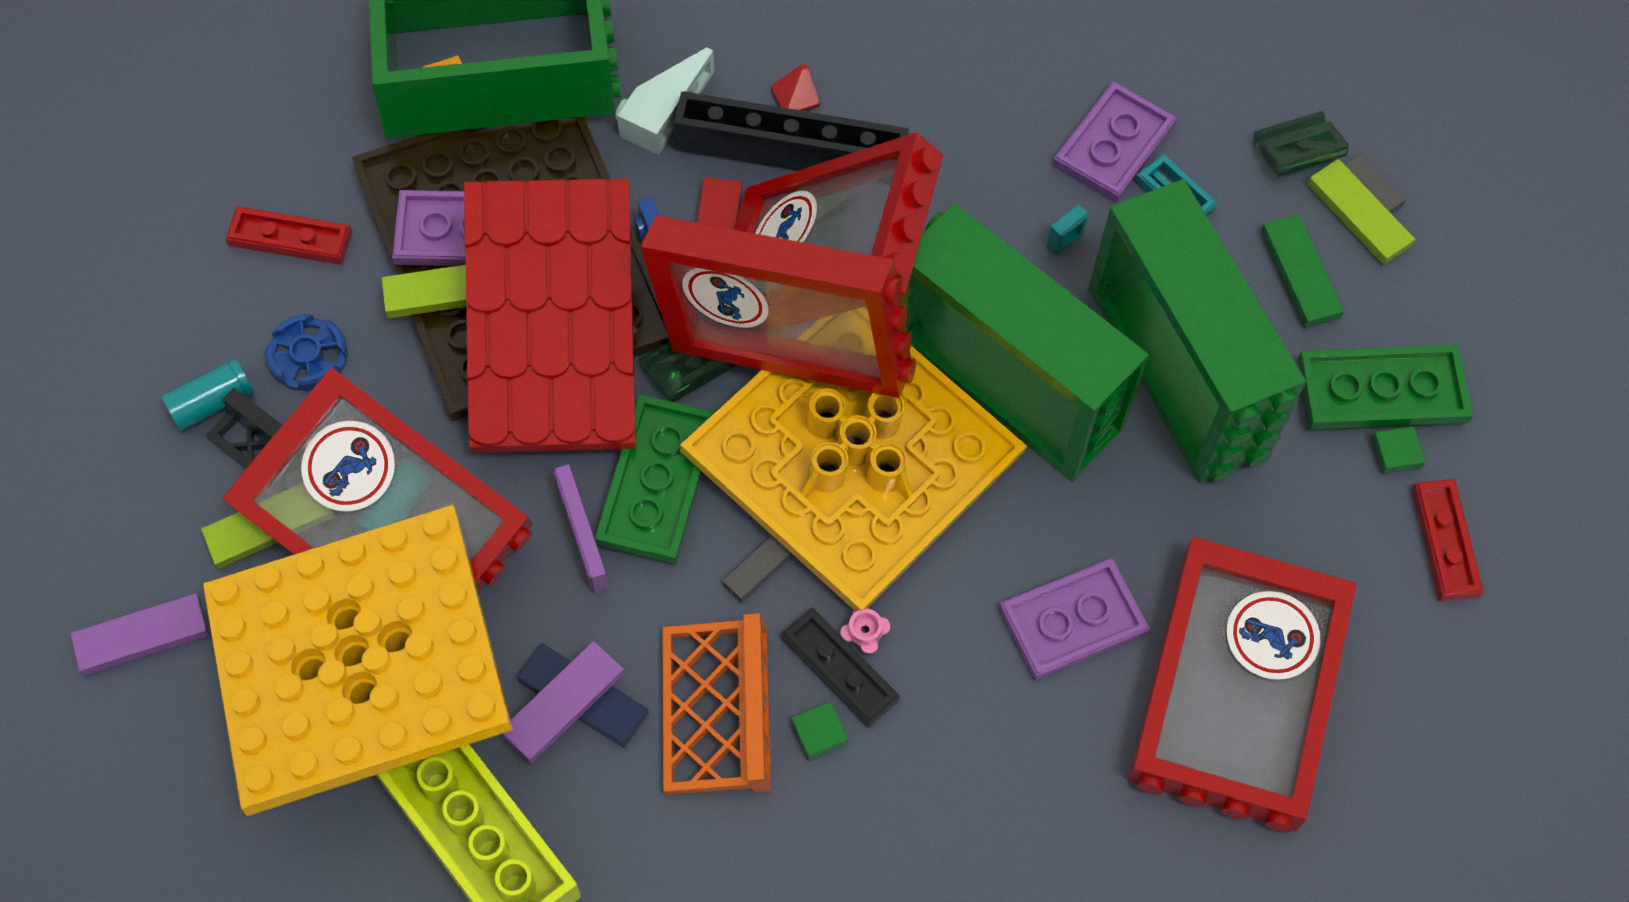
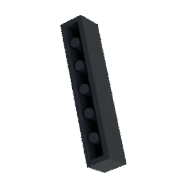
M681 91L674 119L676 149L797 169H805L909 135V128L685 91ZM893 177L877 182L891 184Z

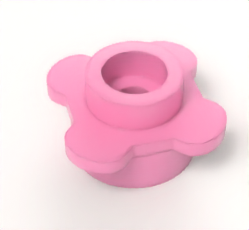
M864 609L862 612L860 610L856 612L853 610L849 624L842 626L840 635L846 642H853L860 646L863 653L873 654L878 650V641L882 635L889 633L890 623L886 618H881L877 612L871 609ZM863 627H868L869 632L863 633L861 629Z

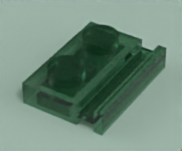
M1323 111L1254 131L1253 137L1254 145H1259L1262 156L1278 177L1345 157L1349 147L1347 141L1332 122L1325 120V113Z
M670 341L639 359L643 371L650 375L653 383L671 402H676L738 366L736 364L673 352Z

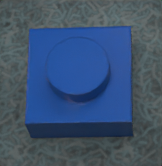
M653 197L637 201L639 217L634 218V225L641 241L644 240L656 215L660 216Z

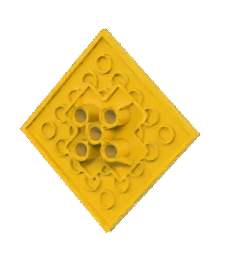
M865 305L820 316L797 337L798 339L876 354L868 309ZM913 346L910 347L911 358L916 361L915 374L912 382L905 384L900 398L761 370L680 444V452L855 612L858 610L862 612L864 609H868L1024 454L1027 445ZM830 412L835 416L831 418H825L820 416L819 414H825ZM887 412L888 414L892 415V417L882 418L877 414H883ZM847 438H859L865 443L861 445L852 444ZM819 465H833L837 468V470L833 472H827L822 470L819 467ZM890 465L895 468V471L885 472L878 466Z
M454 504L203 583L240 805L246 816L513 730L458 513Z

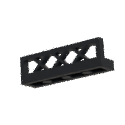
M233 388L223 398L229 412L206 436L210 442L246 469L255 459L254 450H262L282 427V424ZM238 422L247 429V442L229 443L222 436ZM254 435L260 440L254 441ZM307 443L269 487L277 494L289 490L284 486V473L301 472L302 458L308 445ZM242 451H247L248 457ZM333 510L335 518L318 526L328 533L348 511Z

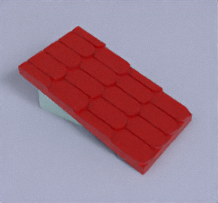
M629 178L569 181L533 180L528 182L488 181L487 183L464 182L468 432L470 452L500 453L636 449Z

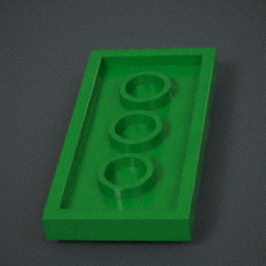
M1459 345L1301 351L1298 357L1300 371L1306 379L1303 392L1310 430L1469 423L1473 417Z
M639 394L635 405L636 449H622L594 538L596 546L676 565L702 475V471L680 452V444L715 413L714 411Z

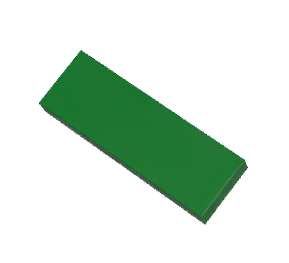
M1300 215L1264 223L1261 232L1304 327L1307 328L1340 319L1344 310Z

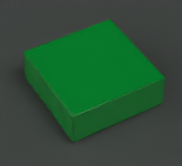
M1414 426L1378 431L1372 436L1383 474L1419 469L1425 464Z
M831 701L791 718V724L808 761L848 744V737Z

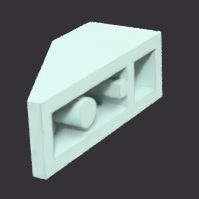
M706 47L636 87L628 100L623 99L615 114V118L618 121L619 137L659 155L674 133V119L681 91L700 94L713 75V50Z

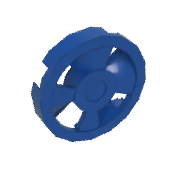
M303 314L288 318L272 332L273 339L269 343V347L266 346L265 357L271 374L280 384L292 390L310 391L313 390L331 367L338 373L343 370L348 351L344 336L333 321L326 319L327 322L320 319H314L313 315ZM304 328H319L316 336L304 334ZM278 346L288 348L289 350L276 353ZM338 347L339 355L336 363L323 359L324 353L322 348ZM300 369L307 370L306 377L301 381H295Z

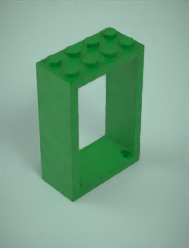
M369 0L372 85L385 139L615 114L614 98L621 97L619 75H611V71L618 70L616 48L607 46L608 43H615L612 19L604 20V17L611 16L609 0ZM588 13L592 50L406 70L397 69L396 33Z
M1184 179L1111 206L1088 289L1106 321L1149 353L1141 382L1199 484L1213 479L1215 482L1222 481L1231 476L1239 467L1249 464L1250 467H1255L1264 463L1272 456L1271 452L1276 442L1280 439V434L1285 424L1289 421V416L1294 406L1299 401L1298 398L1306 384V379Z
M956 203L944 213L937 212L930 219L925 231L922 233L906 294L901 296L902 306L907 308L905 324L907 333H910L912 337L911 346L1017 438L1074 482L1124 429L1149 353Z

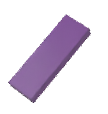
M567 464L555 468L554 475L557 489L591 590L594 593L607 590L609 588L606 572L570 466Z
M197 593L70 633L78 669L83 676L210 636L201 600Z
M593 641L511 719L513 730L501 735L532 764L625 674L624 669Z

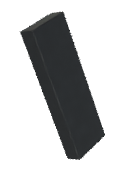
M813 607L781 634V639L868 728L899 701L900 695Z

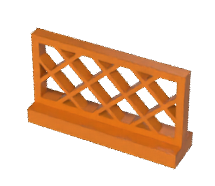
M744 614L743 620L663 627V792L666 795L751 788L754 793L772 791L767 626L761 614ZM738 633V646L726 659L711 647L722 634ZM700 636L708 637L705 640H703ZM692 637L700 645L683 662L674 654V638ZM708 651L721 664L704 681L691 667ZM737 659L738 669L732 665ZM674 662L679 666V668L675 672ZM729 669L739 678V686L725 699L712 686ZM687 673L700 686L683 703L674 695V685ZM708 691L722 705L705 722L691 708ZM738 699H739V710L733 706V705L737 702ZM674 702L680 707L675 713ZM730 710L739 718L740 728L726 741L712 727ZM687 713L701 727L683 744L674 736V726ZM707 733H710L723 746L705 763L691 750ZM739 741H740V752H739L737 749L734 748V746H735ZM674 743L680 748V750L675 755ZM730 751L740 760L741 777L721 778L713 769ZM686 755L702 768L690 781L675 782L674 768ZM708 774L714 778L703 780Z

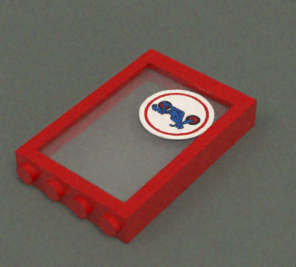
M918 132L749 186L746 188L733 230L894 259L897 277L902 279L901 296L906 294L943 154ZM743 277L762 293L769 309L768 316L763 323L748 329L765 331L867 305L866 300ZM708 316L705 317V320L717 322Z
M656 215L640 247L673 352L900 398L905 384L912 382L916 361L911 358L910 354L912 337L906 330L907 308L902 306V279L897 277L894 259Z
M332 367L222 497L225 502L294 555L454 504L458 513L478 593L486 583L491 586L499 579L506 567L503 564L505 559L513 550L519 552L532 536V532L529 529L533 524L526 514Z
M1192 536L1184 553L1127 781L1137 784L1138 789L1146 793L1162 794L1166 792L1179 796L1181 802L1190 806L1204 807L1205 805H1210L1223 809V814L1234 819L1246 820L1250 817L1263 821L1266 827L1274 831L1284 833L1291 832L1292 830L1298 831L1307 820L1357 583Z

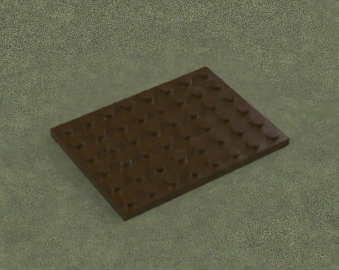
M584 117L417 135L352 157L396 275L453 267L394 265L392 255L399 190L464 191V182L611 179ZM631 226L633 347L635 357L671 343L640 244ZM467 307L411 315L451 421L468 416Z

